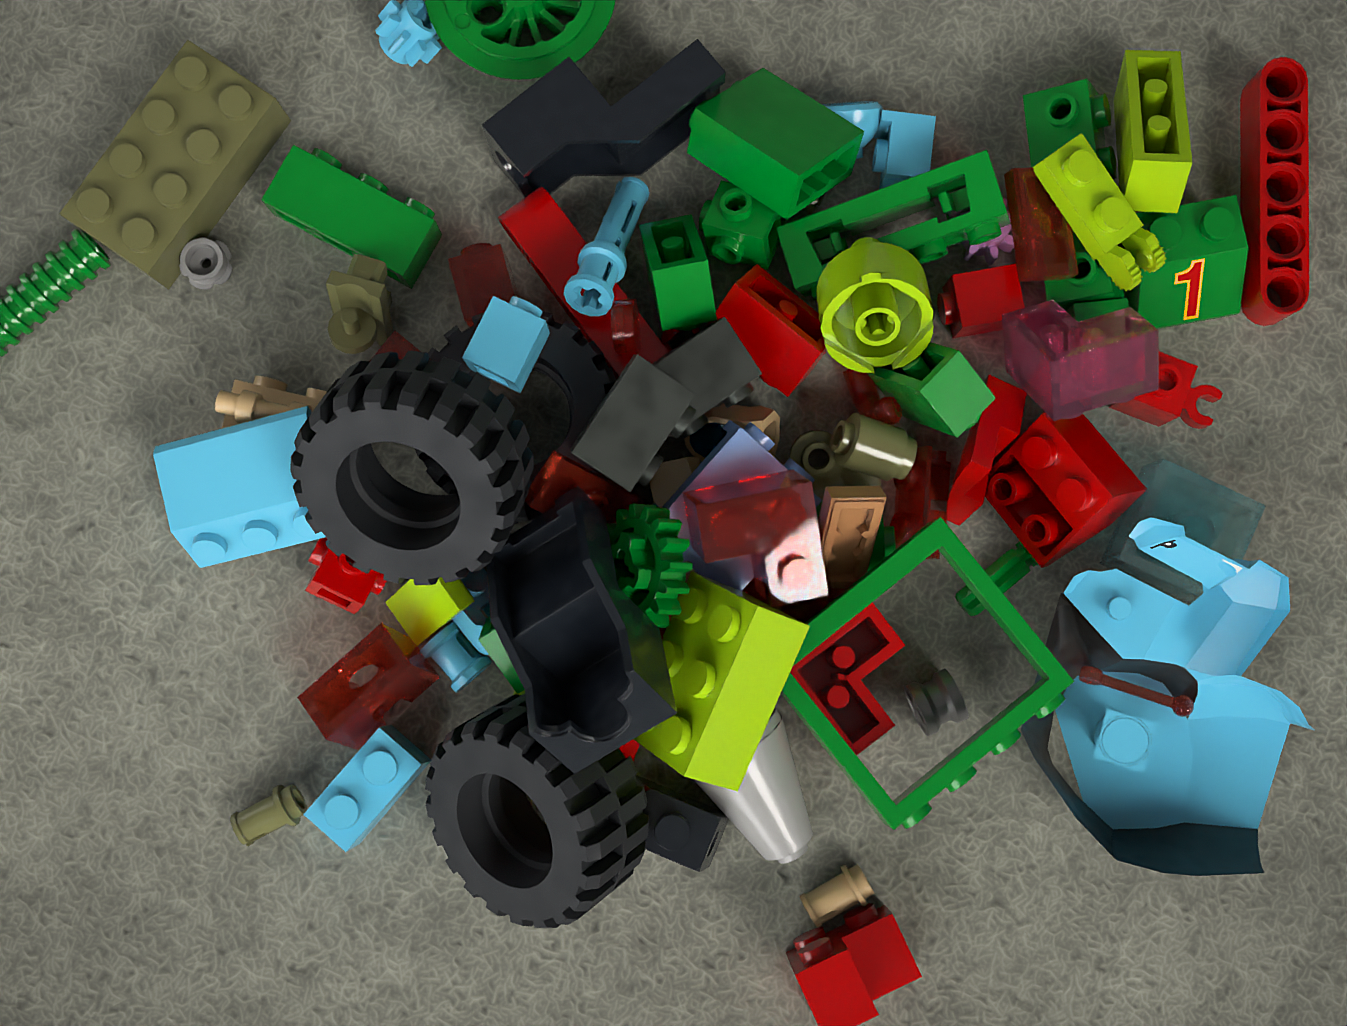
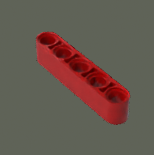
M1287 57L1274 58L1266 63L1242 89L1240 98V213L1248 243L1241 307L1247 319L1261 326L1274 325L1302 309L1308 301L1310 291L1308 78L1303 66L1294 59ZM1266 84L1274 86L1279 92L1280 97L1270 93ZM1266 134L1272 135L1277 139L1280 149L1273 147L1269 143ZM1266 185H1270L1278 191L1281 202L1276 201L1269 195ZM1267 236L1277 240L1281 248V254H1277L1270 249L1267 244ZM1267 287L1272 288L1279 294L1281 307L1271 303L1267 296Z
M539 187L498 217L508 236L574 324L581 329L588 342L594 341L604 353L605 361L609 368L612 367L616 380L634 354H638L652 364L669 352L617 283L613 287V305L604 315L587 316L581 314L566 302L564 296L565 285L571 276L577 274L579 269L578 255L587 243L544 187ZM582 288L580 293L583 296L585 289Z

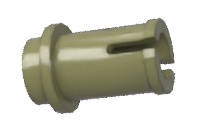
M291 784L287 787L277 785L272 789V795L240 812L233 813L230 818L231 826L238 840L243 845L250 846L256 840L286 824L293 827L298 825L301 821L300 817L307 811V805L303 795L295 785Z

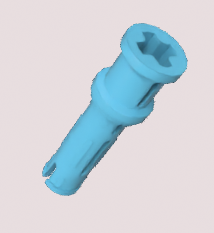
M624 177L621 182L617 183L615 193L594 241L586 244L581 249L578 255V272L576 275L571 276L565 285L564 296L566 302L581 314L601 316L606 314L613 305V287L615 283L624 277L627 269L624 253L634 233L644 204L649 198L647 185L638 178ZM582 288L585 289L583 296L580 293Z

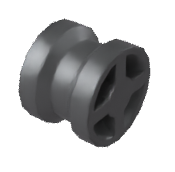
M947 669L935 672L932 680L924 684L912 682L904 686L909 705L926 736L937 733L943 723L950 720L959 723L969 717L962 694Z

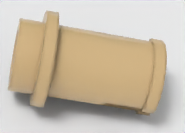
M858 864L849 869L846 865L841 866V874L810 892L800 895L806 911L817 928L859 902L863 907L868 904L866 898L875 894Z

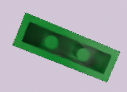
M293 145L261 201L274 216L351 257L359 254L385 262L387 276L412 289L442 237V233L433 219L435 213L424 204L407 197L405 202L402 203L387 195L389 189L368 174L360 173L358 178H355L340 170L343 166L342 163L321 149L314 148L310 154Z

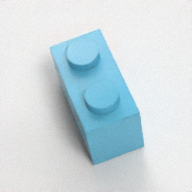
M394 726L379 727L303 815L341 849L347 852L363 841L427 767L431 759Z

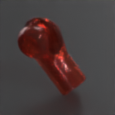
M851 369L843 372L853 404L859 414L891 425H895L901 420L902 410L898 401L890 396L881 398L876 384L867 373Z

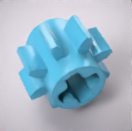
M391 0L379 13L378 17L382 23L375 31L376 34L380 35L379 43L382 50L393 61L400 64H409L411 67L419 59L428 64L442 48L437 41L439 36L430 21L425 1L404 0L400 4L396 0Z

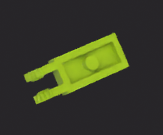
M1082 133L1033 167V172L1091 258L1098 260L1106 274L1112 278L1111 281L1116 284L1115 286L1125 291L1128 289L1132 290L1142 281V271L1139 268H1142L1144 272L1148 271L1151 273L1165 264L1164 260L1167 259L1165 257L1166 253L1163 251V247H1160L1158 239L1154 233L1141 228L1144 225ZM1120 243H1122L1123 246L1125 247V249H1123V248H1121V247H1119V246H1117V245L1120 244Z

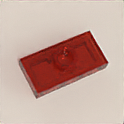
M1033 167L1012 168L1004 174L1019 282L1062 280L1076 276L1078 274L1072 228L1033 172Z
M555 450L532 482L525 500L530 507L545 513L555 506V499L578 485L605 513L607 523H617L616 511L618 509L629 510L630 504H645V501L638 493L632 490L629 492L615 481Z

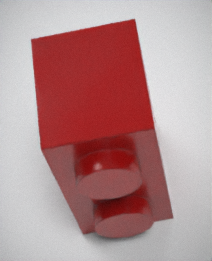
M758 264L734 283L716 310L717 319L723 317L727 319L762 372L759 375L760 378L767 385L777 388L787 397L805 380L827 351L820 329L819 313Z

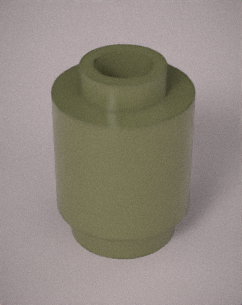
M853 413L846 421L841 420L836 425L831 437L830 449L832 452H835V461L839 466L885 481L892 478L901 480L907 476L914 464L917 442L914 438L907 436L906 431L902 428Z

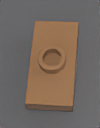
M881 486L826 487L805 574L810 590L845 589L867 573L887 498Z

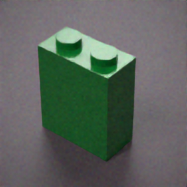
M761 68L745 79L736 81L730 88L712 99L701 102L695 108L689 122L691 133L687 153L788 220L852 174L864 131L770 71Z

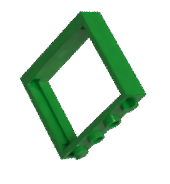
M941 517L927 523L805 622L810 627L793 666L936 550H939L1042 679L893 801L791 673H789L781 691V695L883 823L892 830H895L901 824L905 829H908L921 821L932 809V806L929 804L931 799L945 788L949 792H953L966 784L977 772L973 766L977 761L990 751L993 755H998L1011 747L1021 737L1018 728L1033 715L1041 719L1057 709L1066 699L1061 692L1075 682Z

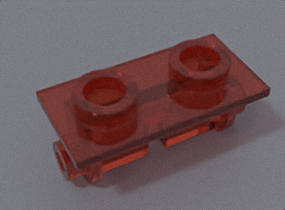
M933 446L917 447L914 464L907 476L901 480L893 478L896 495L894 516L890 526L894 525L896 548L932 520L941 517L947 524L946 511L930 509L931 500L948 501L951 462L946 461V451L932 450ZM936 550L926 559L939 560V550Z

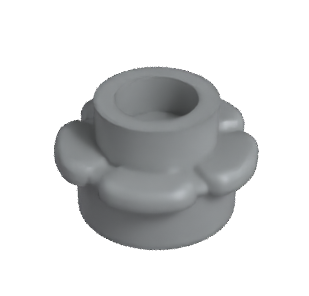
M206 237L194 239L187 243L181 252L180 271L182 275L189 278L192 286L208 290L214 284H224L230 278L233 268L229 264V260L232 258V254L229 248L219 240L212 241ZM205 259L211 260L209 268H203L202 266Z

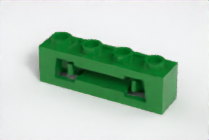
M984 150L777 227V233L795 290L805 297L812 295L813 300H817L818 280L827 266L826 262L831 261L839 253L848 249L845 238H841L839 233L850 230L851 235L854 236L935 206L934 199L937 197L939 198L943 214L946 215V221L940 223L937 217L877 238V240L907 250L922 264L948 254L947 247L968 240L970 245H977L1002 234L1000 228L1010 225L1011 222L988 151ZM970 211V212H968V213H966V214L957 216L958 214H961V213Z

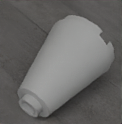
M775 706L738 792L693 780L765 860H778L779 863L785 864L798 859L807 851V843L812 838L813 831L783 717Z

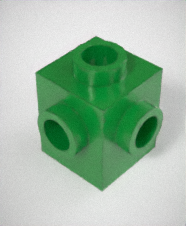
M722 180L713 200L708 199L705 201L699 217V230L704 232L708 255L715 256L717 259L728 264L743 263L751 266L758 264L767 270L780 242L776 228L786 224L785 218L733 183Z

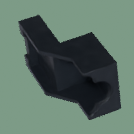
M696 39L623 98L610 106L572 59L567 57L485 121L482 127L494 162L524 198L541 186L551 195L574 176H642L690 138L691 128L689 122L692 113L701 102L710 100L720 94V86L725 83L726 71L703 44Z
M578 485L555 499V506L513 534L510 533L502 550L496 552L492 561L487 564L490 618L525 689L529 734L574 774L677 713L660 629L618 587L605 513Z

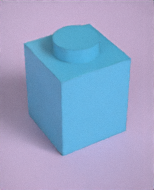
M493 296L462 357L468 368L521 393L550 334L546 320L540 318L543 313L542 310L530 302L515 296L511 297L509 303Z

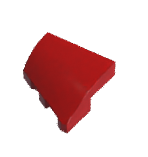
M989 374L984 383L996 398L981 413L978 423L969 429L947 501V521L958 526L983 505L993 459L1020 434L1027 391Z

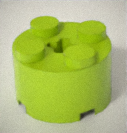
M864 237L856 240L850 248L835 256L824 268L818 280L816 295L822 337L828 353L842 366L857 372L874 373V367L892 364V369L894 370L906 366L922 354L933 335L934 314L924 269L911 253L899 246L882 243L872 237Z

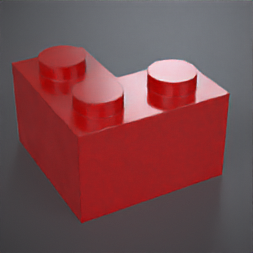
M873 602L795 664L790 671L856 756L896 726L861 679L906 646Z
M868 903L864 907L861 905L843 916L845 924L825 933L823 927L809 930L793 940L795 948L786 952L795 977L818 1026H857L879 1015L873 1000L922 977L892 912L885 905L877 909L873 903Z

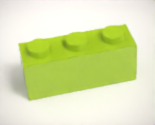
M1125 50L1113 101L1119 189L1134 211L1178 213L1192 166L1181 51Z

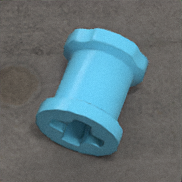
M453 621L436 634L420 650V653L424 658L431 657L452 681L450 687L458 693L480 675L492 661L487 655L481 656Z

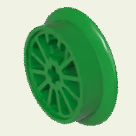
M425 0V5L430 21L441 41L464 63L491 76L512 80H528L543 77L567 57H570L574 63L583 58L595 46L606 30L612 17L616 0H580V2L573 0ZM488 6H493L495 11L502 14L498 20L492 23L478 21L480 10ZM550 13L575 18L564 26ZM537 24H543L556 36L548 41L542 40ZM524 28H529L535 45L519 47ZM510 35L508 43L498 44Z

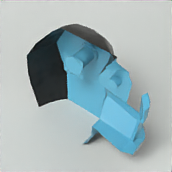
M1151 517L1140 521L1129 537L1134 539L1137 547L1143 552L1201 582L1203 594L1188 606L1118 569L1102 572L1088 570L1075 575L1064 593L1060 594L1045 645L1075 681L1061 692L1066 699L1055 709L1082 800L1056 770L1051 761L1048 743L1054 711L1041 719L1033 715L1022 724L1021 732L1034 759L1073 815L1115 860L1161 873L1211 876L1264 873L1259 855L1258 827L1289 725L1294 724L1311 730L1314 729L1308 724L1300 707L1281 691L1241 676L1290 612L1289 578L1261 560L1247 561L1227 558L1186 537L1184 526ZM1038 672L1034 684L1042 679Z

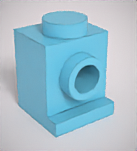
M882 110L879 129L874 136L877 140L872 160V171L881 172L879 189L930 171L936 116Z

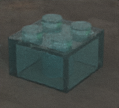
M1163 458L1141 468L1138 478L1147 490L1120 516L1099 564L1111 570L1118 569L1168 596L1190 605L1203 594L1202 583L1140 550L1134 539L1129 537L1140 521L1151 517L1184 526L1186 537L1227 558L1243 560L1266 505Z

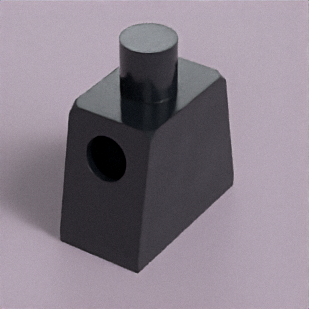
M635 775L638 786H644L647 797V806L643 809V814L649 815L648 838L644 840L646 842L645 850L698 872L710 867L729 821L727 816L721 810Z

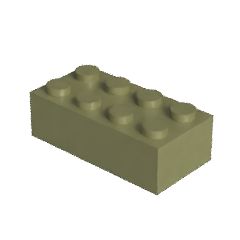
M187 40L59 214L91 238L169 290L181 274L179 267L180 255L185 245L194 239L207 238L290 124L291 119L275 97Z

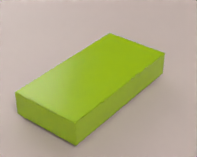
M439 577L434 585H414V579H410L385 603L415 646H418L474 602V598L461 579L445 583L443 578Z

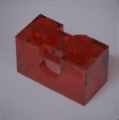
M380 623L297 698L326 740L359 750L379 727L387 725L383 720L385 712L400 699L412 703L440 677L428 660L421 655L420 649L409 636ZM368 665L378 667L376 675L364 685L359 686V684L350 681L351 677L361 668Z

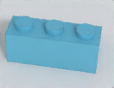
M308 406L155 446L153 456L170 531L200 568L326 537L322 532L315 534L306 521L305 515L308 509L307 507H299L293 490V485L297 480L293 479L290 472L291 455L296 450L294 441L300 428L312 413Z

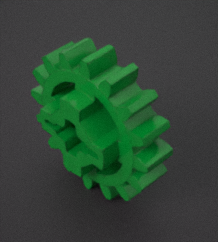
M630 504L629 510L618 509L616 511L617 523H607L618 587L658 628H667L669 626V615H679L682 611L677 599L678 595L689 594L690 591L685 580L686 572L693 569V563L684 561L683 552L689 547L690 541L689 539L678 538L682 522L680 519H669L670 509L656 507V505Z

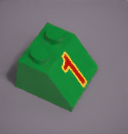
M1237 195L1180 205L1178 213H1136L1144 225L1141 228L1154 233L1160 247H1163L1167 259L1164 260L1165 264L1155 272H1144L1142 268H1139L1142 271V281L1132 290H1124L1125 297L1128 298L1134 334L1240 313L1248 243ZM1122 243L1118 244L1119 247L1125 249Z

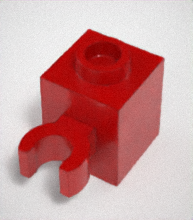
M1147 346L1135 353L1137 362L1122 371L1109 408L1158 427L1178 417H1181L1185 424L1196 429H1203L1212 425V418L1198 412L1196 408L1197 399L1201 398L1214 403L1221 399L1223 393L1212 385L1191 387L1197 365Z

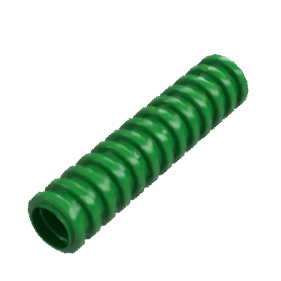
M79 229L72 231L73 239L71 241H60L58 243L59 251L56 253L53 251L47 252L45 254L46 262L43 264L35 262L32 265L33 273L30 275L26 272L22 273L19 276L21 283L17 286L13 283L9 284L6 287L8 294L5 296L0 295L1 357L8 353L6 346L9 344L16 346L21 342L19 335L22 333L29 335L34 331L32 325L35 322L39 324L44 323L47 320L45 314L48 311L52 313L57 312L60 309L58 303L61 300L65 302L70 301L73 298L70 292L74 289L78 291L83 290L86 287L83 281L87 278L91 280L98 277L96 270L100 267L106 270L111 266L109 256L84 231Z

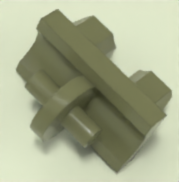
M355 254L346 274L331 270L326 287L333 316L329 320L327 330L330 341L337 350L344 353L357 354L370 348L375 341L380 346L389 348L394 333L390 315V306L392 304L391 292L386 290L384 284L388 274L385 262Z

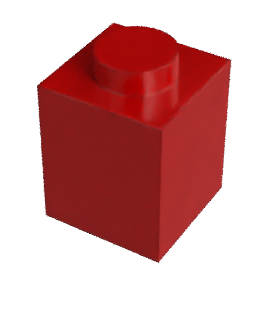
M1016 264L953 274L942 287L943 293H939L937 297L941 323L943 325L950 324L952 339L1015 328L1027 316Z

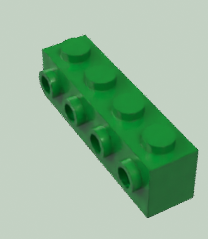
M1087 78L1023 95L1047 305L1060 313H1064L1070 306L1076 303L1124 298V290L1115 286L1116 284L1111 281L1112 278L1106 274L1097 259L1093 260L1033 172V167L1082 133L1112 179L1117 178L1118 167L1115 152L1112 146L1106 147L1104 127L1111 126V111L1108 98L1105 93L1099 94Z

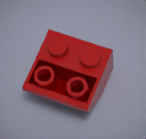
M1077 407L1043 412L992 467L989 472L985 497L1039 566L1044 568L1110 526L1147 488Z

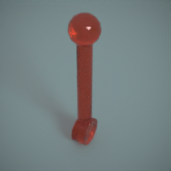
M1091 666L1081 667L1079 680L1086 684L1103 685L1170 707L1174 714L1179 717L1189 716L1194 710L1192 699L1186 695L1174 698L1105 675L1098 668Z

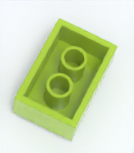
M691 571L686 582L690 588L689 594H679L677 598L682 611L679 615H672L662 640L677 713L633 740L684 777L738 792L810 626L741 590Z

